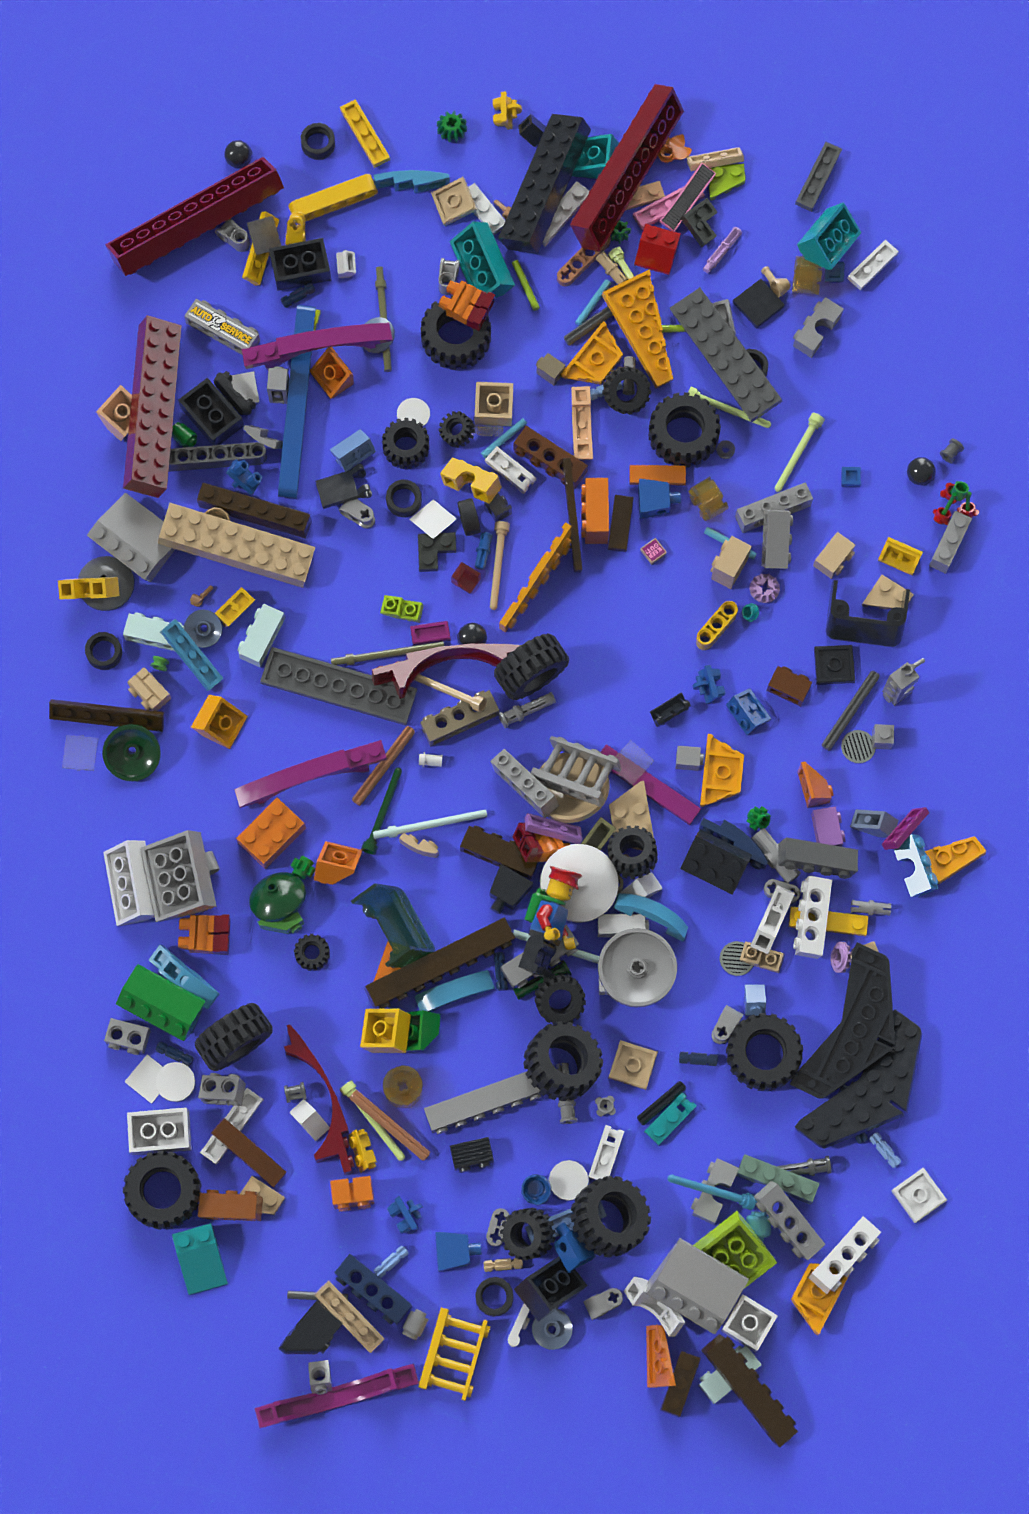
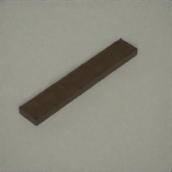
M564 458L562 464L569 525L572 526L571 548L574 572L577 573L582 572L571 458Z
M53 699L49 702V719L115 727L132 724L142 726L151 731L163 732L164 712Z

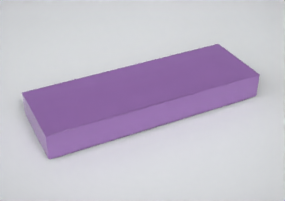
M529 813L525 816L526 831L575 844H580L582 841L581 827Z

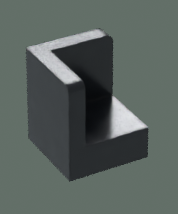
M530 114L518 125L519 134L533 147H536L543 136L546 126Z

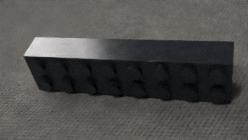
M560 114L551 115L498 237L508 250L538 254L591 131L583 117Z

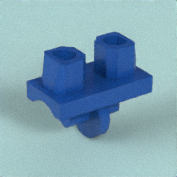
M235 459L226 474L234 480L232 483L234 488L240 485L252 495L260 484L262 476L258 472L252 474L248 470L249 464L245 460L238 461Z
M711 665L704 666V669L698 672L699 676H696L697 683H694L692 687L693 690H699L700 695H704L706 704H711L716 699L722 698L725 695V689L723 686H716L715 681L721 679L720 670L711 668Z
M400 1196L395 1198V1202L387 1210L392 1218L400 1213L403 1214L405 1219L396 1224L400 1233L404 1234L411 1230L413 1232L418 1230L411 1214L415 1216L416 1220L422 1217L418 1211L422 1208L421 1203L415 1205L411 1199L406 1202L410 1208L407 1210Z

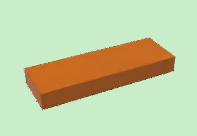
M630 465L629 485H638L639 479L668 482L669 485H686V466Z

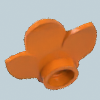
M683 134L672 138L668 137L658 157L665 163L672 162L674 159L683 160L691 154L692 149L684 147L685 138Z

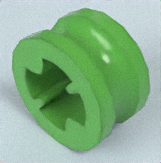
M153 656L154 662L150 666L160 671H167L166 665L169 664V660Z

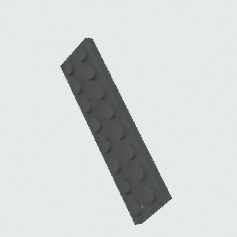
M700 287L670 307V311L751 422L783 402Z
M271 647L260 683L266 686L405 726L407 725L417 693V688L409 687L405 698L399 699L393 681L374 686L372 675Z

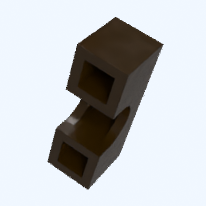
M683 1351L680 1352L673 1371L676 1386L668 1387L660 1411L678 1418L681 1416L701 1358Z

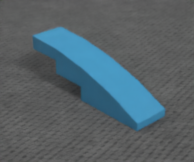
M392 171L375 174L374 183L377 189L394 185L395 192L413 187L416 194L444 187L450 183L449 174L433 171Z

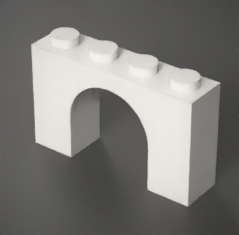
M603 914L598 917V937H613L619 932L634 928L649 930V920H645V916L641 914H632L631 916L627 914ZM599 979V995H608Z

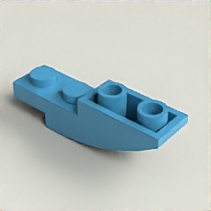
M159 945L149 958V961L159 969L158 972L170 982L206 1000L204 1005L206 1009H209L220 995L194 970L189 969L164 945Z

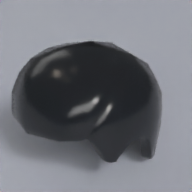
M235 140L226 146L224 158L230 166L242 168L250 163L253 153L246 142Z
M918 457L908 464L906 473L909 480L914 484L926 485L934 480L936 468L928 458Z
M467 623L460 628L457 634L458 644H485L487 632L478 623Z

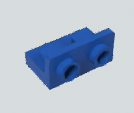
M750 688L734 695L726 704L729 712L734 716L746 735H749L754 729L771 720V717Z

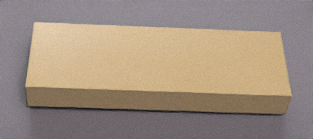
M739 147L687 157V164L691 171H695L701 163L711 168L744 161V155Z

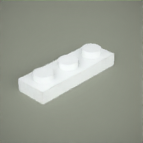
M473 183L468 187L477 211L473 213L481 222L488 223L493 235L502 230L505 220L478 186Z
M884 240L848 275L847 279L859 290H862L898 255L899 251Z

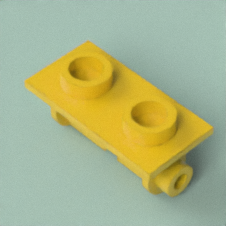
M364 1129L354 1130L348 1135V1142L354 1151L355 1164L361 1173L367 1168H375L377 1160L373 1149L367 1151L365 1149L371 1146L368 1133Z

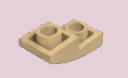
M403 833L399 837V842L418 854L433 858L439 856L438 846L431 840L427 842L423 839L418 844V840L411 834Z
M745 941L740 961L772 972H780L785 956L784 953L770 950L769 954L750 947L751 943Z

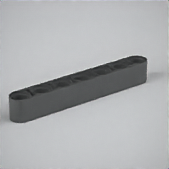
M260 442L170 449L168 472L231 467L235 459L238 461L245 460L249 465H260L267 460L266 448ZM256 451L263 452L260 456L254 455ZM239 452L244 453L242 457L235 456ZM219 454L225 455L222 459L216 458ZM201 455L207 456L204 460H199L198 457ZM181 457H187V458H188V459H187L186 461H184V462L179 461V459H180Z

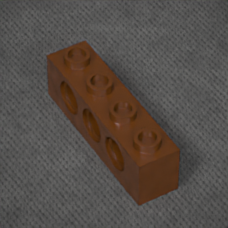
M525 426L513 443V450H515L514 452L518 456L526 457L535 467L540 466L549 476L560 479L563 485H565L564 473L560 468L563 467L562 462L564 458H571L574 489L588 471L587 464L528 426ZM532 446H536L539 449L537 451H531L529 448ZM547 456H551L554 458V460L547 461L545 460V458Z

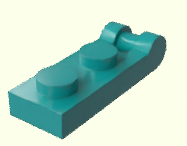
M683 1092L644 1131L658 1146L697 1107L694 1102L691 1103L686 1098L687 1096ZM679 1104L686 1108L683 1112L677 1108Z

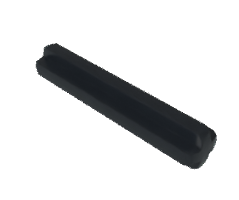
M678 1081L637 1116L640 1124L645 1125L684 1092L686 1086L681 1081Z

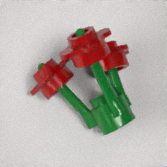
M956 481L955 484L947 483L945 485L946 488L940 492L942 498L949 500L945 508L940 507L932 511L935 522L948 525L951 517L950 506L955 504L956 501L966 498V502L957 508V512L970 518L979 515V510L976 509L975 504L970 502L972 493L969 491V486L962 481Z

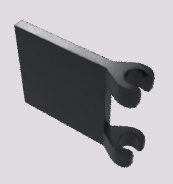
M357 464L351 470L315 481L323 509L353 499L370 498L372 496L368 484H364L357 489L353 477H365L366 472L363 464Z

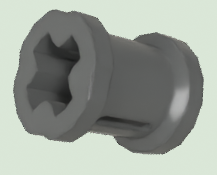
M951 438L950 444L939 453L949 463H953L955 456L964 450V446L958 440Z
M301 1082L300 1085L284 1086L287 1103L295 1099H307L304 1082Z

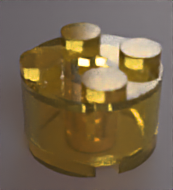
M796 256L792 292L819 295L820 284H817V282L821 281L822 270H819L821 267L805 260L804 256Z
M711 477L699 482L688 491L691 502L694 506L698 505L699 513L704 521L711 520L729 509L727 502H722V497L724 496L713 479L711 480Z
M403 1065L387 1072L383 1080V1091L387 1101L398 1108H410L420 1100L423 1093V1084L420 1075L415 1069ZM406 1083L407 1090L403 1089V1091H400L398 1085Z

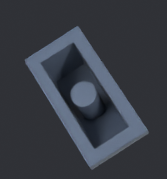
M856 809L850 827L876 837L887 838L897 827L899 820L885 811Z

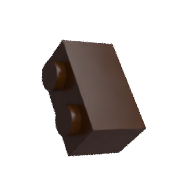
M777 666L766 691L801 707L812 681H809L810 679L805 675L792 673V670L788 667Z

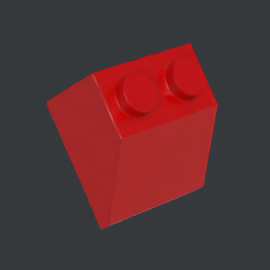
M645 224L634 265L669 275L681 234Z

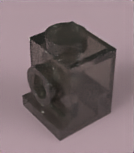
M497 493L490 504L484 502L495 522L512 514L511 505H508L503 495L500 496L499 493Z

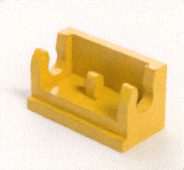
M888 537L878 561L913 575L923 552Z
M241 587L215 614L223 623V626L229 627L255 599Z

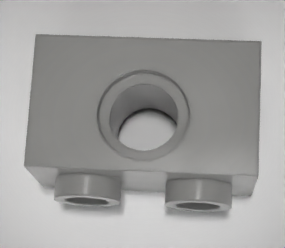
M283 367L269 368L267 382L269 402L287 404L289 389L288 369Z

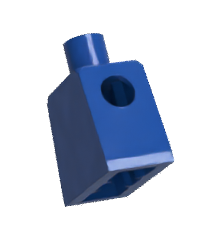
M639 479L640 519L668 514L670 512V504L681 503V493L670 492L668 482Z
M565 1222L555 1228L561 1238L554 1243V1248L568 1272L590 1262L597 1256L594 1254L593 1249L589 1251L585 1248L586 1244L584 1242H579L577 1239L579 1237L578 1233H574L573 1230L571 1231Z
M435 1232L438 1272L470 1265V1256L481 1255V1243H468L467 1234Z

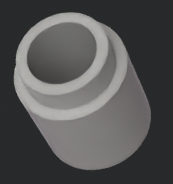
M418 1309L415 1312L410 1311L402 1327L404 1329L402 1334L417 1340L429 1320L425 1318L427 1314Z

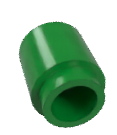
M180 422L172 426V438L184 448L195 446L197 434Z

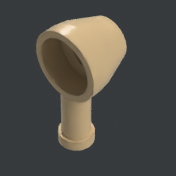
M768 266L761 270V273L770 282L771 290L778 298L790 289L791 286L788 279H776Z

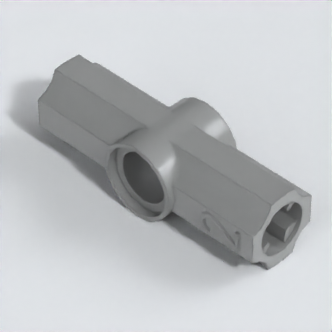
M765 828L751 838L764 854L768 865L773 869L775 868L786 883L792 882L801 874L798 869L789 870L784 866H778V844Z

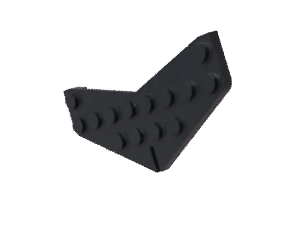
M858 942L856 943L852 952L842 1021L796 1072L790 1082L791 1086L816 1098H826L893 1050V1048L877 1041L879 1037L895 1045L890 962L887 956Z
M894 1009L895 1045L881 1038L877 1040L893 1048V1050L866 1068L860 1079L807 1114L794 1126L798 1132L818 1147L828 1148L903 1117L904 1113L893 1106L892 1103L905 1112L908 1111L922 1031L917 1024Z

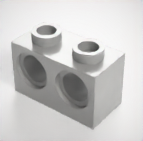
M111 1018L104 1041L106 1044H109L108 1048L114 1050L124 1048L130 1054L138 1055L139 1052L144 1054L151 1031L144 1026ZM121 1031L122 1037L114 1040V1032ZM134 1036L141 1037V1042L137 1045H133L131 1042Z
M217 1073L202 1075L198 1098L205 1104L242 1106L246 1083L240 1076L235 1074H229L228 1076H221ZM214 1085H216V1088L213 1091H210L211 1088ZM235 1086L234 1090L229 1092L230 1088Z

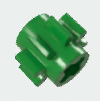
M618 221L611 233V241H618L619 244L624 239L628 241V234H631V228H627L628 222Z
M756 806L748 812L746 820L750 824L749 827L755 831L758 828L760 830L766 828L770 824L771 817L767 813L768 810L763 806L760 809Z
M301 856L300 859L294 858L290 865L293 868L292 874L297 875L305 880L306 876L311 878L315 871V868L312 867L314 862L304 856Z

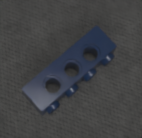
M351 1254L346 1257L334 1272L337 1275L336 1280L344 1287L348 1284L353 1288L351 1293L357 1298L361 1299L364 1297L368 1301L366 1305L374 1312L377 1310L381 1311L384 1314L382 1318L390 1325L393 1322L398 1325L412 1307L411 1303ZM354 1273L362 1275L360 1283L355 1284L351 1281V1276ZM373 1285L378 1288L375 1296L367 1295L366 1291L369 1286ZM386 1298L393 1300V1306L390 1309L382 1307V1302Z

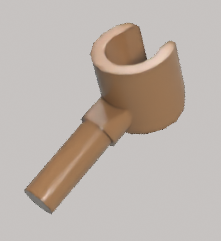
M496 199L494 203L504 211L502 216L507 219L511 207L504 206Z
M210 585L200 596L193 594L190 598V604L200 607L205 596L213 590V587Z

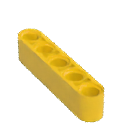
M364 174L294 200L288 207L291 214L297 211L304 214L306 221L371 198L378 193L371 174Z

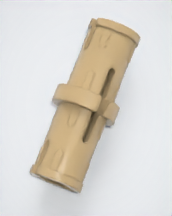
M605 252L600 253L596 257V261L601 264L605 269V273L610 275L617 285L628 280L619 270L617 263H613Z

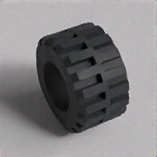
M630 366L617 367L616 370L613 369L610 375L606 376L602 392L605 401L612 409L622 414H632L633 412H639V409L646 406L645 403L649 402L651 385L646 375L640 370ZM625 379L633 380L637 385L636 395L629 401L619 399L616 394L618 384Z
M399 418L396 419V423L393 421L390 423V428H385V433L382 436L384 455L387 457L388 462L392 461L393 466L399 465L400 469H404V466H407L408 469H412V465L415 467L419 466V462L423 463L425 457L428 456L429 435L421 422L417 424L413 418L411 421L408 418H404L401 421ZM402 437H410L417 442L409 450H401L395 445Z
M631 825L627 826V829L622 827L619 829V833L614 832L613 838L609 839V859L612 861L618 875L622 873V877L626 879L628 876L631 879H635L636 876L642 878L643 874L648 875L650 869L653 870L655 868V863L658 860L656 841L651 832L647 833V829H639V826L636 825L634 828H631ZM632 847L643 850L636 857L623 855L625 850Z
M563 973L558 975L551 974L550 979L544 978V982L538 984L539 988L535 991L536 998H534L540 1015L548 1023L552 1022L554 1024L559 1021L563 1024L565 1022L574 1023L573 1019L576 1018L578 1020L580 1018L579 1014L584 1012L583 1006L586 1005L585 993L575 978L573 979L568 974L566 976ZM557 990H567L571 994L570 1003L562 1009H554L549 1004L550 996Z
M525 1208L511 1212L512 1214L506 1217L507 1221H503L501 1225L504 1229L500 1230V1234H503V1238L500 1239L501 1243H505L503 1247L505 1251L509 1250L508 1254L511 1257L515 1256V1259L530 1260L547 1254V1250L552 1248L550 1243L555 1242L553 1234H556L555 1229L552 1230L553 1221L549 1222L548 1220L550 1216L548 1214L543 1215L544 1211L541 1209L537 1210V1208ZM525 1223L529 1224L534 1232V1240L531 1245L527 1244L522 1237V1227Z

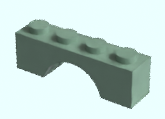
M746 1154L742 1157L736 1174L738 1177L763 1185H767L772 1181L778 1184L784 1193L810 1205L820 1184Z

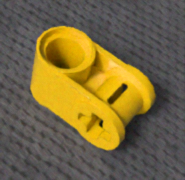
M297 211L290 215L287 222L285 245L306 241V218L303 213Z

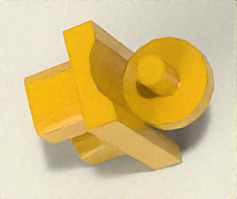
M504 91L501 92V97L493 99L494 109L496 111L501 110L500 114L493 115V123L496 126H505L508 130L513 129L512 118H517V114L522 112V106L517 104V100H512L508 97L507 92Z

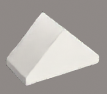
M649 873L642 878L634 880L621 893L649 898L663 888L654 874Z
M304 1099L289 1112L315 1141L330 1129L317 1111Z

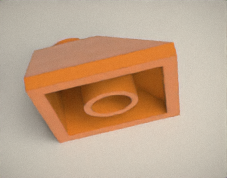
M805 761L801 762L797 773L807 808L830 803L832 796H834L832 786L828 785L827 780Z
M325 841L317 859L314 880L323 884L333 885L350 876L356 870L362 850Z

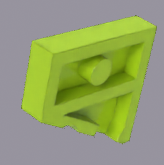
M727 164L710 168L716 173L709 183L710 200H714L716 196L722 193L726 194L733 188L745 184L744 164Z

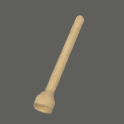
M504 521L495 522L494 528L497 535L490 600L491 610H496L498 605L504 540L510 529V523Z
M420 674L414 679L417 682L469 703L475 711L482 712L486 707L487 699L482 696H469Z

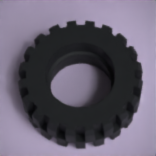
M436 301L431 304V309L427 308L424 313L425 317H422L421 342L423 348H425L426 355L431 356V360L435 364L440 362L441 367L446 368V366H450L451 370H456V367L466 369L468 364L473 366L477 364V359L482 360L484 352H488L489 343L491 342V322H489V316L486 317L480 331L473 329V335L468 341L461 344H450L442 340L438 332L444 324L457 320L447 316L446 311L440 308L439 303Z
M684 392V395L681 396L679 393L673 394V398L667 396L663 399V403L659 402L656 405L655 410L651 414L648 433L649 440L651 441L650 445L652 450L656 449V455L659 458L664 457V462L667 464L673 462L677 466L684 464V466L690 467L691 463H694L696 466L701 464L702 459L706 461L716 449L721 428L719 424L720 418L716 414L715 407H709V401L707 399L701 400L700 395L689 396L690 393ZM677 418H690L699 424L702 434L695 441L679 442L669 435L667 425Z
M549 633L542 634L541 636L534 637L532 640H528L510 652L507 657L503 658L494 670V677L508 698L519 700L542 689V687L557 678L564 671V668L568 666L569 657L554 635Z
M248 1003L231 1011V1013L226 1014L208 1027L195 1040V1048L210 1070H222L239 1061L255 1050L260 1044L264 1043L272 1034L273 1027L257 1004Z
M760 1013L757 1016L751 1015L746 1020L743 1019L733 1030L726 1048L727 1063L731 1067V1073L737 1076V1080L741 1084L745 1083L748 1088H757L758 1091L766 1089L772 1091L777 1087L781 1088L794 1077L802 1062L803 1045L800 1042V1035L795 1032L796 1028L793 1025L790 1026L787 1023L788 1020L783 1017L780 1019L776 1014L766 1015V1013ZM765 1034L772 1036L782 1046V1060L778 1066L771 1070L758 1069L747 1058V1044L757 1035Z
M561 1021L548 1024L528 1044L527 1050L524 1053L526 1060L523 1062L524 1068L528 1070L525 1074L528 1079L531 1078V1085L534 1088L540 1089L539 1093L543 1096L547 1094L549 1099L555 1100L559 1098V1101H566L568 1098L569 1100L577 1099L578 1096L585 1094L600 1076L601 1067L603 1066V1059L600 1058L602 1051L600 1048H597L598 1042L596 1039L590 1037L592 1034L588 1030L586 1032L583 1031L582 1026L578 1024L573 1026L572 1022H565L563 1024ZM560 1048L570 1053L576 1061L577 1074L568 1075L558 1071L550 1061L549 1049Z
M171 1151L150 1152L144 1158L140 1157L137 1159V1163L134 1166L131 1165L128 1169L130 1171L128 1176L125 1175L124 1201L130 1213L145 1226L159 1230L161 1228L172 1229L173 1226L184 1224L183 1221L189 1220L193 1216V1211L197 1210L199 1206L201 1182L196 1170L184 1157ZM157 1172L172 1173L178 1178L181 1185L179 1199L169 1208L158 1209L152 1207L144 1197L145 1183Z
M605 1176L602 1179L595 1180L577 1194L575 1202L571 1207V1211L574 1212L570 1215L571 1222H574L572 1228L574 1233L577 1232L579 1235L577 1239L580 1243L584 1242L586 1244V1249L589 1251L593 1249L594 1254L599 1256L602 1254L605 1257L620 1256L640 1244L649 1231L647 1225L651 1224V1217L648 1216L650 1207L646 1206L645 1203L647 1199L639 1193L641 1190L637 1186L633 1187L632 1182L629 1180L622 1181V1177L615 1176L613 1178L612 1176ZM600 1200L612 1203L620 1211L623 1218L621 1233L609 1230L601 1222L598 1214Z

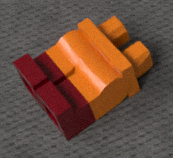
M462 280L460 284L450 281L446 292L452 294L453 297L450 299L442 296L439 301V307L446 311L447 316L453 317L457 321L480 331L495 302V294L481 291Z
M520 822L512 836L526 863L547 862L556 851L570 845V843H563V840L526 831L525 823Z
M221 914V916L190 915V918L179 919V930L189 931V937H179L178 948L189 950V953L229 954V914Z

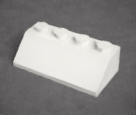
M126 840L103 852L117 926L143 922L155 917L141 853V847L146 846L145 841Z

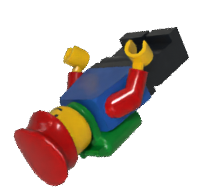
M550 866L551 873L548 876L550 881L547 890L538 888L537 892L532 894L524 920L532 923L528 934L530 937L527 940L518 966L532 974L549 979L552 971L548 970L552 957L556 954V946L560 945V941L563 939L566 950L576 948L574 937L567 938L568 933L565 929L568 909L562 906L566 905L565 901L571 899L574 889L579 890L578 880L582 878V875L555 866Z

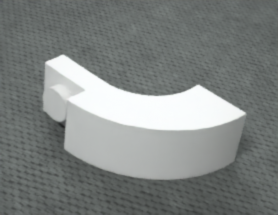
M633 1277L624 1290L631 1304L650 1311L660 1321L668 1336L675 1337L685 1324L682 1316L646 1294L648 1280Z

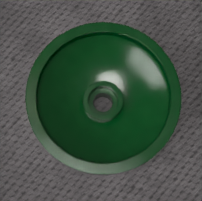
M131 724L120 726L108 735L103 745L102 755L107 769L114 776L125 781H139L155 771L160 761L161 750L159 742L152 732L142 726ZM134 747L136 751L130 752L129 748Z
M289 872L271 874L263 878L253 888L249 898L250 909L262 921L277 922L284 920L296 913L302 906L306 896V889L302 880L295 874Z

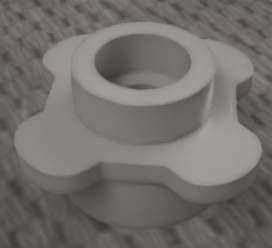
M614 1097L596 1098L595 1103L598 1107L596 1113L598 1116L615 1114Z

